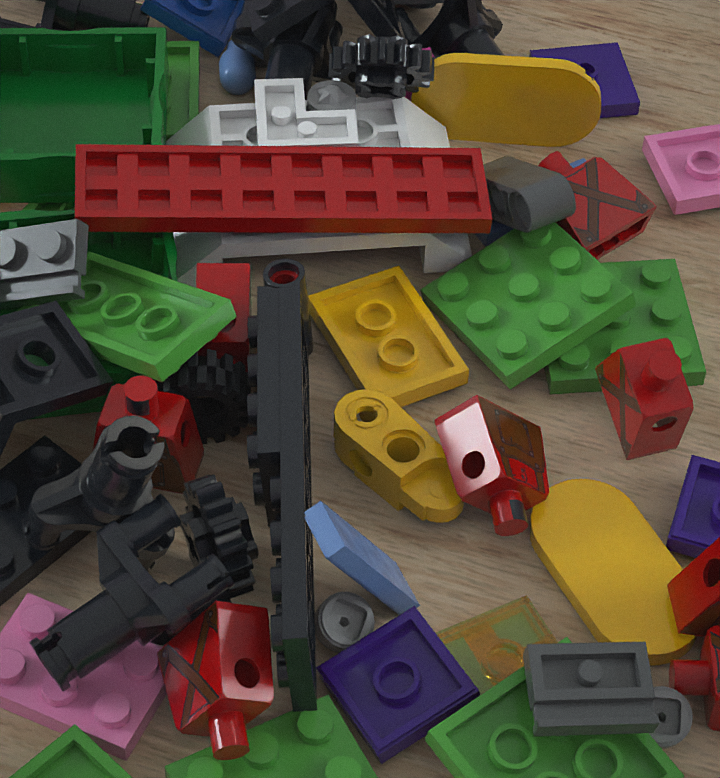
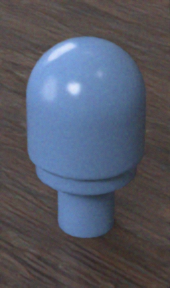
M230 40L226 45L227 50L219 60V79L222 87L228 93L242 95L249 92L254 86V80L256 79L255 60L249 51L237 47Z

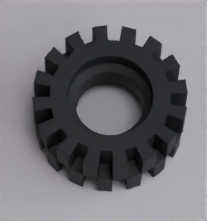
M207 349L206 356H198L197 351L181 365L176 373L170 375L163 382L154 379L157 383L158 391L183 395L189 400L202 444H207L208 437H214L216 443L225 441V433L235 437L240 434V427L246 428L249 424L247 394L251 393V387L249 385L248 372H245V365L241 361L233 364L232 355L225 353L221 359L216 358V350Z

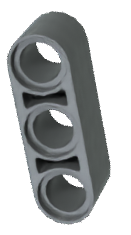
M504 156L483 164L494 221L524 233H529L571 217L575 213L576 202L573 190L567 179L560 173L510 156Z

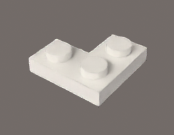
M303 78L254 80L258 146L359 147L355 109L306 111Z

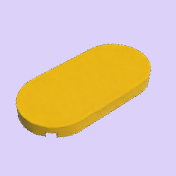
M449 53L434 60V81H430V87H419V92H412L411 97L413 104L446 127L447 136L450 140L561 147L585 138L595 128L601 115V91L594 77L592 80L590 76L585 74L583 67L563 59Z
M571 479L551 486L547 499L532 508L530 525L531 545L598 642L646 641L649 664L652 666L670 663L671 659H679L688 653L694 645L697 636L678 634L667 588L668 583L683 569L635 504L619 489L597 480Z

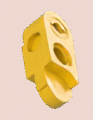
M362 389L344 395L337 402L334 410L333 433L335 452L340 460L354 471V475L398 512L406 507L422 521L427 519L431 522L445 523L456 519L462 513L464 502L457 495L442 446L391 397L381 391ZM358 413H359L360 419L362 420V421H360V422L357 420V417H356Z

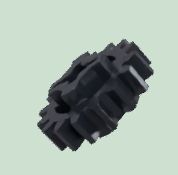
M368 34L357 38V43L344 41L343 47L334 46L332 48V53H329L328 77H332V80L348 84L355 89L356 95L363 98L388 97L399 99L406 96V91L417 93L419 92V87H430V81H434L435 58L432 57L431 50H422V45L419 43L408 45V40L404 37L397 35L393 37H375Z
M214 474L184 483L185 491H183V496L188 506H185L186 513L180 515L179 518L182 524L180 527L183 531L193 566H197L207 559L208 555L213 553L226 568L227 572L224 574L226 576L230 575L235 586L225 590L230 599L253 591V584H256V580L251 571L254 568L252 560L258 558L259 552L249 525L248 514L242 502L236 504L233 497L226 498L223 484L221 481L217 482Z

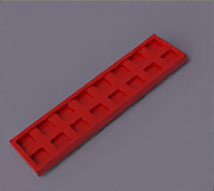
M76 144L75 219H79L89 225L88 232L490 234L493 218L481 148Z

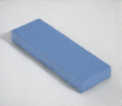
M319 501L304 512L306 515L304 518L327 560L398 615L413 606L416 608L420 606L397 563L325 503Z

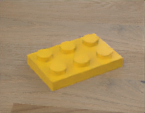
M399 265L308 295L311 317L357 390L371 389L381 391L391 397L400 407L468 384L469 368Z

